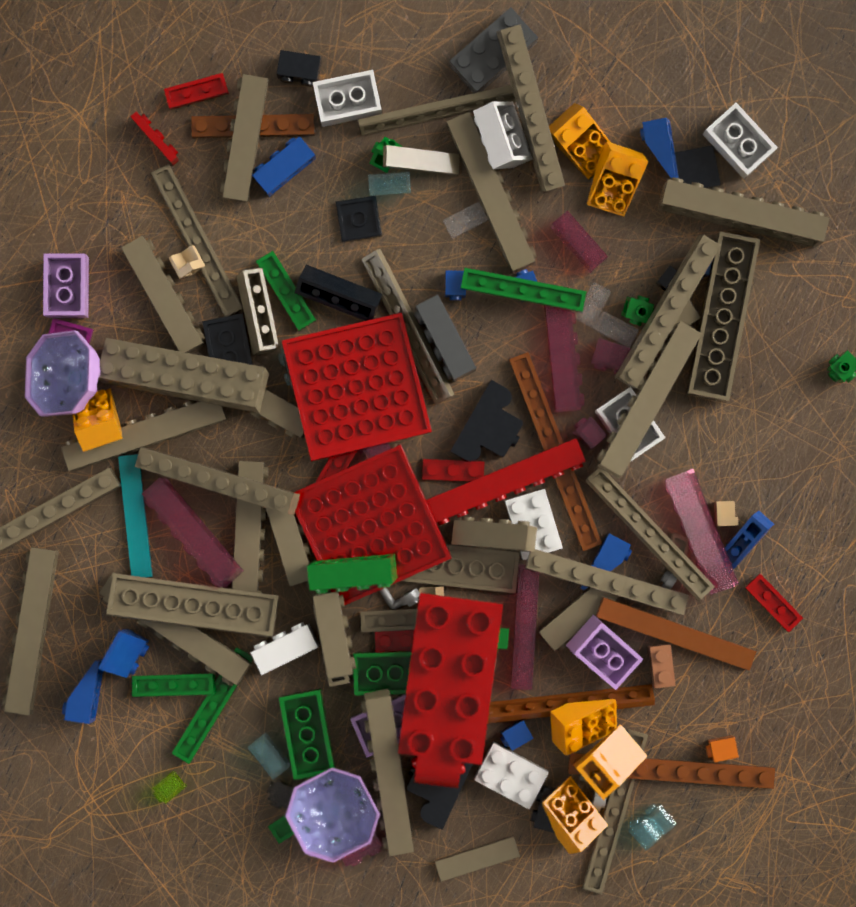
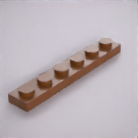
M314 114L263 115L259 137L315 136ZM236 115L191 116L192 138L233 137V131H230L232 119H236Z

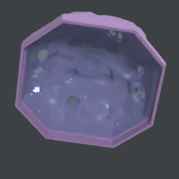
M78 331L43 334L26 357L25 398L39 416L47 417L78 413L84 410L88 401L97 392L98 377L101 372L100 359L94 348L87 343Z
M330 768L294 787L285 817L305 854L335 862L371 843L380 813L360 776L336 768Z

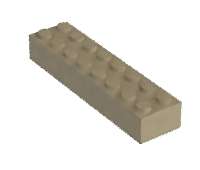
M674 177L671 180L668 179L663 186L658 210L812 247H818L824 242L829 217H825L822 212L812 211V213L804 212V208L792 206L791 209L784 207V204L780 202H772L770 204L764 202V199L759 197L749 199L745 198L742 193L732 192V194L724 193V190L721 188L712 187V189L703 188V184L696 182L686 184L683 183L684 180Z
M720 231L716 235L715 242L721 246L712 260L698 327V331L702 334L694 348L685 395L726 403L730 399L760 239Z
M106 338L100 359L101 372L98 379L103 384L260 413L269 373L265 367Z

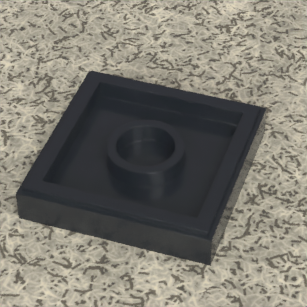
M713 145L675 152L678 177L684 180L683 183L691 184L696 182L703 184V188L721 185Z
M376 195L336 201L342 243L382 237Z

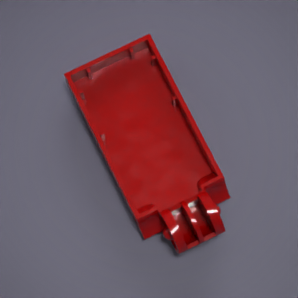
M420 593L398 749L400 754L418 756L412 760V766L416 769L414 783L458 789L460 775L464 774L466 770L462 762L482 765L503 604Z

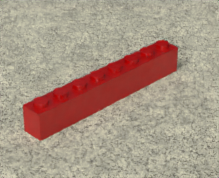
M577 438L426 499L436 523L440 526L449 522V517L457 515V518L469 514L468 509L475 507L476 510L488 506L487 502L494 499L495 502L506 499L507 493L513 491L514 494L525 491V486L533 483L535 487L545 483L544 478L552 475L554 479L564 475L563 470L571 468L572 471L583 467V462L586 459Z

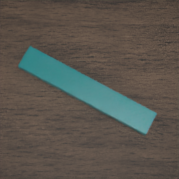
M138 454L118 456L131 576L153 577L141 468L135 467Z

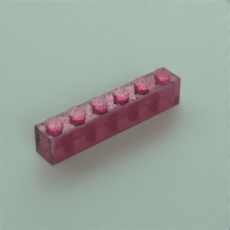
M544 305L555 413L580 411L581 406H584V394H580L579 385H582V375L577 372V365H580V355L575 353V345H578L577 332L573 333V324H576L575 312Z
M694 469L665 479L666 490L674 501L673 508L679 514L681 528L687 534L689 548L694 552L697 559L696 566L715 586L710 591V595L739 584Z
M159 477L142 493L147 506L155 509L159 514L157 516L164 525L167 524L170 527L172 536L177 540L180 539L184 544L183 549L190 556L193 555L195 557L197 566L210 575L209 580L214 586L227 587L244 571L167 478Z
M519 564L510 688L532 690L539 572L526 569L525 564Z

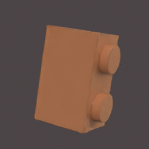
M671 645L647 646L652 687L676 686Z

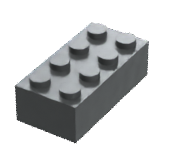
M511 7L449 62V67L473 93L482 92L507 70L497 31L521 24L528 51L537 44V35Z
M436 295L416 305L414 316L419 325H424L426 329L424 330V335L428 343L433 342L435 346L433 352L438 362L443 361L445 365L443 371L447 379L452 378L453 382H456L475 372L476 366L440 297Z

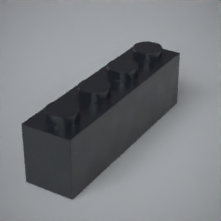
M307 264L299 277L295 294L365 321L374 318L383 295Z

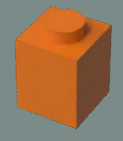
M732 735L708 740V746H705L707 757L711 758L713 762L739 758L735 737Z

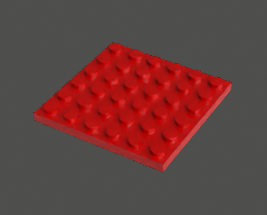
M402 313L281 341L311 462L432 433Z
M401 444L293 492L300 494L295 513L317 561L395 554L398 577L393 583L395 584L452 558ZM372 585L369 589L357 590L356 586L349 588L348 591L339 592V595H343L344 603L347 605L383 588H378V585ZM333 588L330 591L335 592L336 588Z

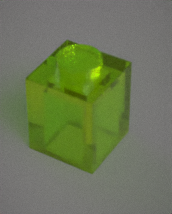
M173 770L152 788L155 791L153 795L160 803L163 801L167 804L187 785Z

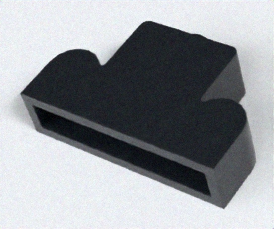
M493 380L490 381L451 449V453L465 461L472 462L480 457V446L501 458L506 455L510 446L515 447L520 438L517 434L523 425V421L502 410V408L510 404L512 395L507 388Z
M462 762L466 770L464 774L460 775L458 789L414 783L416 769L411 766L408 774L412 776L407 785V790L429 800L421 806V817L426 823L443 830L473 765L472 763Z

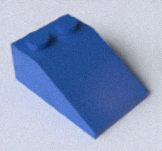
M130 629L120 630L98 668L125 678L129 677L130 674L134 675L139 667L137 661L140 656L144 657L149 649L147 645L149 640Z
M103 659L94 661L67 699V702H64L62 708V715H65L64 720L86 724L96 720L103 670L98 667Z

